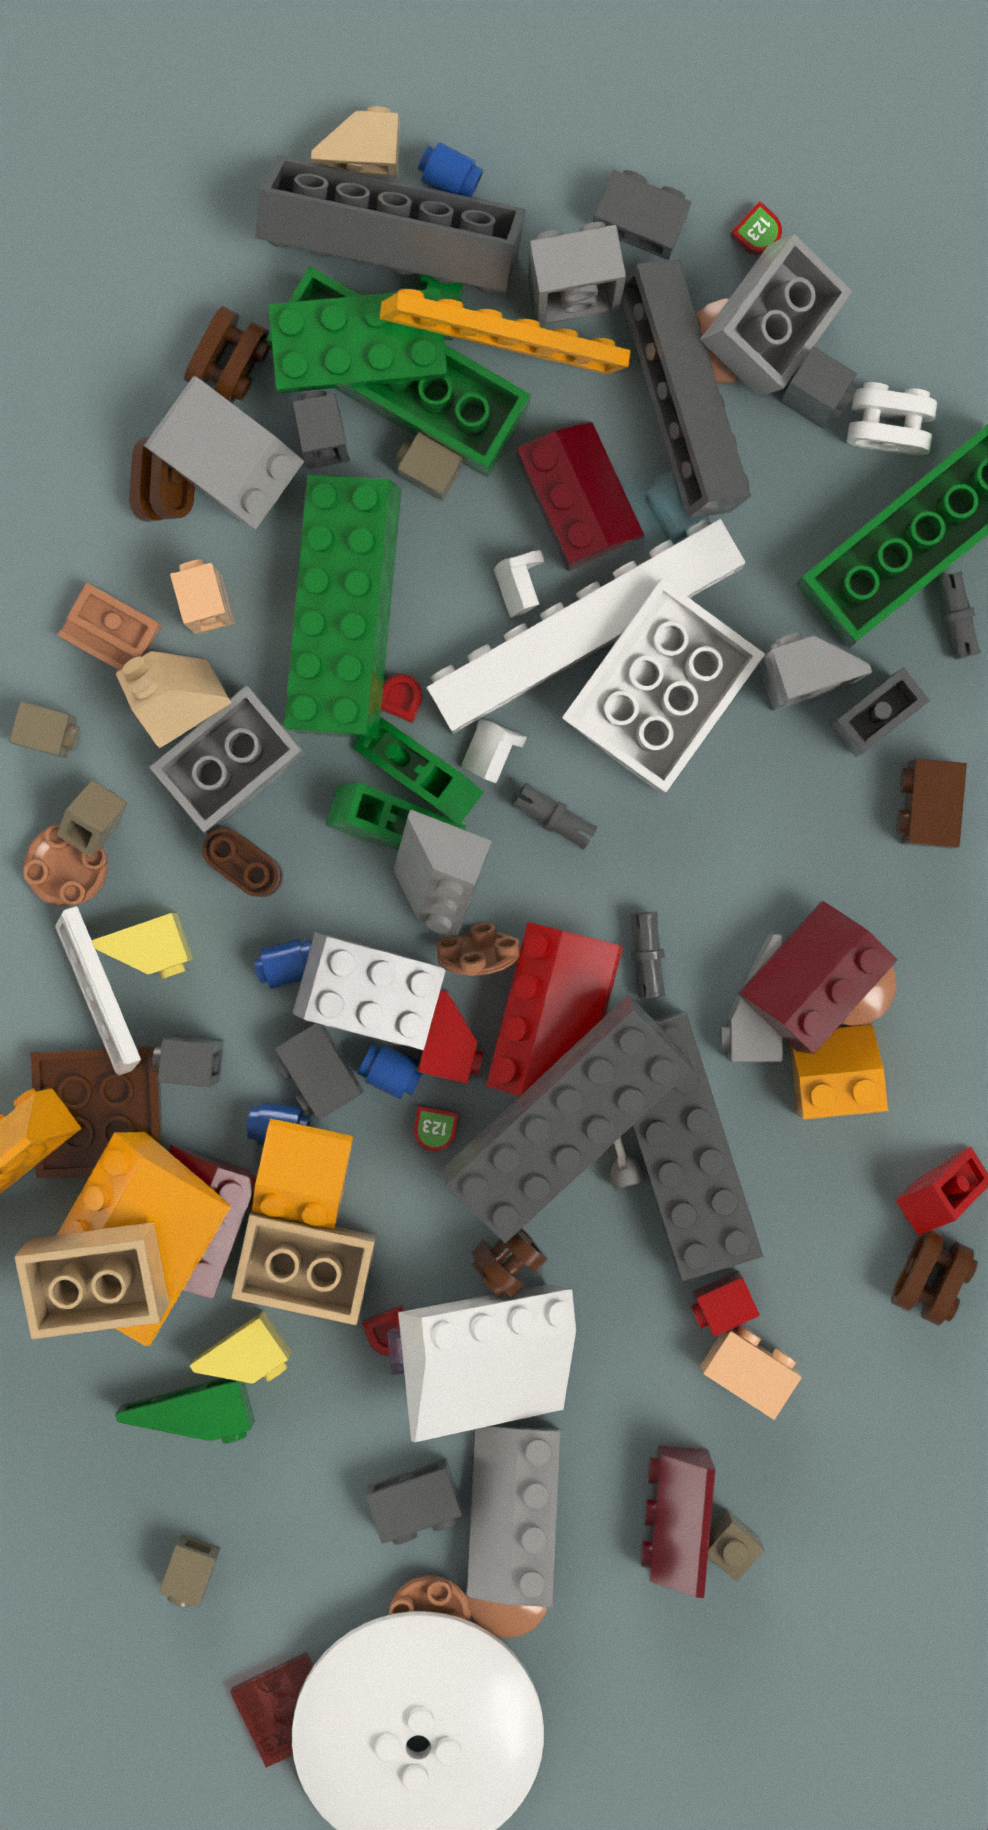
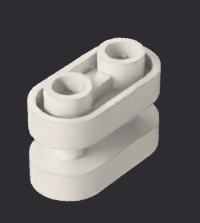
M867 382L863 384V388L856 389L851 409L863 414V420L849 424L848 444L860 448L905 455H927L930 453L932 434L921 430V423L935 420L937 401L930 398V392L922 389H906L905 393L889 391L888 385L877 382ZM880 417L905 421L904 427L879 423Z

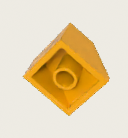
M873 1024L838 1027L814 1054L797 1052L790 1046L797 1115L802 1119L888 1111L884 1067Z
M270 1118L255 1183L252 1212L334 1230L344 1193L353 1136Z

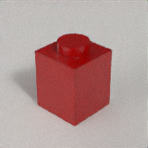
M739 1271L693 1291L698 1303L691 1305L698 1324L701 1329L709 1326L714 1337L760 1316Z

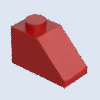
M440 989L418 1072L467 1084L469 1075L478 1076L484 1052L476 1050L478 1040L448 990Z
M968 1147L915 1180L896 1199V1202L917 1235L956 1221L988 1188V1173L972 1147Z

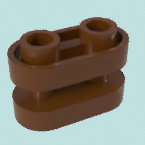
M222 306L214 315L186 369L184 380L189 383L193 376L198 377L204 383L211 380L217 383L215 391L233 403L236 399L242 401L245 398L252 384V378L249 375L256 362L262 364L269 354L270 346L267 341L269 330L254 322H251L245 331L237 328L239 314ZM228 343H231L236 348L225 368L217 364Z
M150 437L139 440L132 452L129 503L132 512L138 519L145 522L185 517L193 507L195 486L144 446Z
M220 828L212 831L205 838L202 846L205 861L246 894L256 897H267L274 894L281 887L283 871L280 864L241 833L227 828Z
M522 1228L506 1243L500 1239L492 1246L485 1240H482L471 1252L475 1258L472 1266L484 1277L482 1280L484 1284L500 1298L505 1293L514 1297L525 1285L518 1275V1272L525 1265L537 1272L548 1259L532 1237ZM510 1252H512L511 1256L508 1259H506Z
M931 1230L920 1234L895 1284L891 1303L906 1311H910L916 1302L923 1304L921 1317L939 1326L944 1320L951 1321L955 1316L960 1303L957 1295L963 1282L969 1283L974 1276L978 1261L973 1259L974 1250L959 1242L954 1243L949 1251L942 1249L944 1236ZM934 1265L941 1266L931 1288L924 1287Z

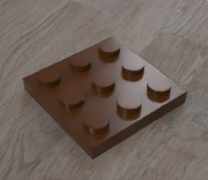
M155 1046L136 1047L141 1058L140 1062L133 1071L120 1076L115 1073L106 1048L30 1052L32 1088L36 1092L52 1088L82 1128L35 1166L36 1178L90 1176L115 1132H146L163 1147L161 1086L158 1082L159 1072H153L152 1070Z

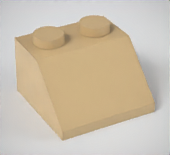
M150 651L142 657H135L129 660L122 670L115 673L133 713L159 749L231 704L208 659Z

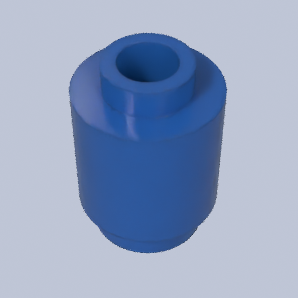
M441 142L437 144L435 149L430 146L427 147L418 166V170L424 172L422 182L440 191L468 197L473 196L483 174V169L475 165L476 160Z
M298 938L261 948V957L254 959L260 983L268 982L270 989L300 982L310 952L311 940L301 942Z
M373 1043L357 1072L366 1077V1083L398 1099H401L404 1092L412 1096L423 1074L416 1070L418 1061L384 1044L381 1048Z
M262 1103L261 1107L251 1106L247 1121V1138L256 1140L259 1145H264L270 1118L310 1127V1117L304 1116L302 1107Z

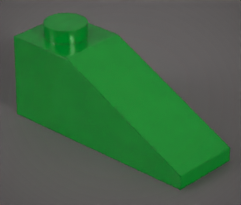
M380 717L378 739L358 738L352 746L362 756L459 826L484 793L465 775L382 717Z
M360 782L337 786L325 824L359 839L399 850L410 810L457 828L466 829L464 824L459 826L449 818Z
M225 1378L124 1404L115 1413L118 1423L206 1441L221 1438L224 1444L247 1437L246 1431H250L255 1422L245 1382Z

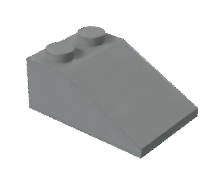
M196 376L192 377L144 445L233 518L255 530L304 463L302 458L276 436Z

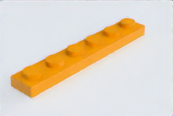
M401 289L398 293L381 302L380 319L606 375L629 367L630 350L616 347L615 342L610 339L593 338L588 340L578 337V332L571 329L558 328L552 331L540 328V322L531 319L508 320L502 318V313L496 310L480 309L473 311L463 308L464 304L457 300L441 299L437 302L425 299L422 292L413 289Z

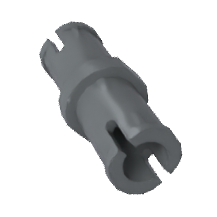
M962 571L936 578L945 612L941 617L943 623L948 625L954 651V660L981 653L972 617L976 615L974 607L970 608L969 600L967 599Z
M526 783L520 792L530 798L531 802H527L517 796L512 806L538 820L546 830L550 832L553 830L584 850L590 840L579 834V831H583L593 837L597 826L590 824L566 809L567 805L561 801L556 803Z
M641 912L631 914L635 951L631 952L632 961H636L638 998L665 996L661 958H665L664 949H660L658 913Z

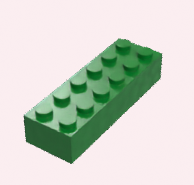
M309 265L288 302L361 295ZM270 332L269 336L267 337V341L271 351L273 352ZM445 345L448 378L335 388L410 433L417 435L420 432L462 456L465 465L486 477L490 475L528 410L531 396L528 392Z
M988 424L814 566L796 583L848 648L858 642L988 535Z
M307 475L284 729L301 734L365 739L379 738L402 491L390 479Z

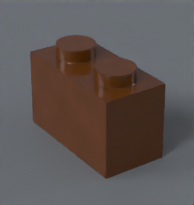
M914 759L909 761L908 768L902 769L900 792L906 793L905 810L898 811L896 833L897 835H902L901 844L949 849L960 847L967 763Z

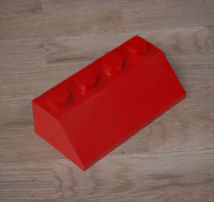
M527 922L486 1083L487 1087L521 1096L606 1016L623 946Z

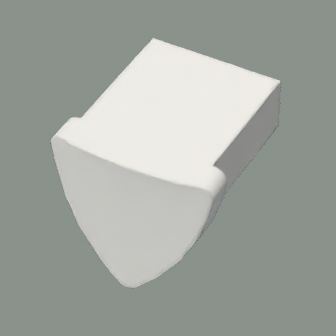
M541 550L504 559L493 570L510 618L526 614L539 605L527 569L545 562Z
M479 719L476 732L461 767L483 779L497 783L512 745L523 747L528 736L499 726L491 721Z

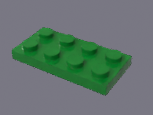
M439 288L417 290L424 294L425 299L437 302L440 300ZM398 292L268 304L275 382L278 394L448 378L444 335L380 319L381 302Z

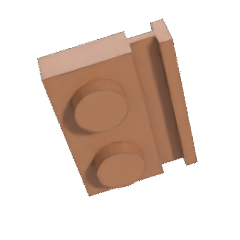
M86 582L66 618L65 625L57 636L120 671L129 660L147 654L162 624Z

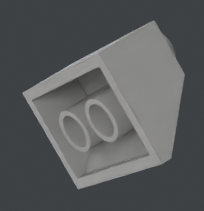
M800 632L775 640L776 643L770 645V649L765 650L766 656L758 663L773 711L852 686L872 673L869 663L816 636L802 639Z
M410 810L393 871L417 920L425 923L429 929L437 933L457 935L474 894L492 841Z

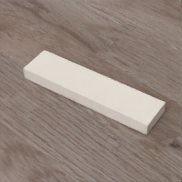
M77 906L63 910L55 927L115 1073L120 1076L131 1072L140 1062L141 1058Z

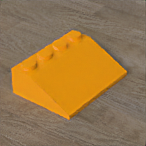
M32 1088L13 1102L15 1109L6 1117L0 1114V1195L82 1129L52 1088L38 1092Z
M115 1132L57 1235L154 1222L169 1306L160 1323L115 1328L142 1345L150 1346L229 1212L231 1205L146 1132Z

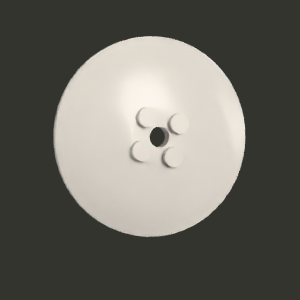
M411 1611L379 1617L351 1630L337 1640L324 1652L305 1679L295 1706L292 1725V1750L300 1782L311 1803L336 1830H496L512 1816L530 1791L540 1766L544 1745V1725L538 1693L529 1673L515 1653L503 1641L475 1623L460 1617L429 1611ZM420 1735L426 1737L430 1745L424 1751L415 1752L409 1749L406 1743L411 1737Z

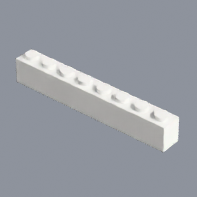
M708 519L700 521L685 531L688 538L673 545L671 540L660 544L649 552L652 558L639 566L636 565L635 561L625 564L612 573L615 577L613 581L602 587L598 581L590 584L576 594L579 599L578 601L565 608L561 602L550 607L540 614L543 621L529 629L525 623L503 635L506 640L503 644L494 649H491L489 644L484 645L467 656L469 663L455 671L454 667L450 665L431 676L433 684L429 685L427 690L452 734L617 641L661 579H664L688 598H692L741 570L746 562L722 520L719 519L712 524L709 523Z

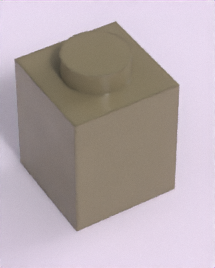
M418 432L413 442L407 439L403 443L395 459L400 464L397 468L399 477L441 501L444 500L463 467L462 456Z
M20 701L9 742L66 758L68 750L73 751L77 745L80 727L75 726L77 718L72 715Z
M92 780L65 810L57 836L92 858L118 828L128 802L118 797L113 791L104 788Z
M727 1509L710 1528L708 1557L737 1582L762 1554L764 1547L759 1536Z
M181 1534L159 1593L168 1596L167 1600L174 1605L186 1608L191 1607V1605L199 1607L208 1586L220 1547Z

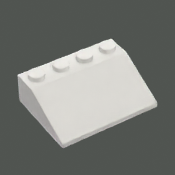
M661 579L562 719L657 792L666 793L765 653L664 579Z
M545 1284L520 1289L514 1297L509 1296L507 1293L501 1298L493 1294L398 1312L412 1442L433 1439L564 1409L576 1336L572 1289Z

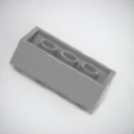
M491 1425L475 1429L467 1597L507 1605L553 1607L560 1451L559 1428Z

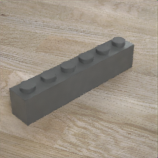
M679 260L636 263L626 273L621 300L687 517L694 518L730 513L751 497L749 481L743 471L737 451L736 439L731 432L724 409V400L719 393L712 370L711 358L707 354L705 345L700 341L702 337L700 322L695 315L688 292L687 280L683 276Z

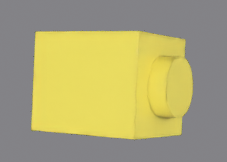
M170 913L92 940L96 950L148 975L159 972L161 979L185 972L184 963L193 960L178 913Z
M262 1311L196 1356L189 1366L194 1373L252 1384L264 1377L269 1382L288 1368L285 1361L288 1360L291 1350L268 1316Z

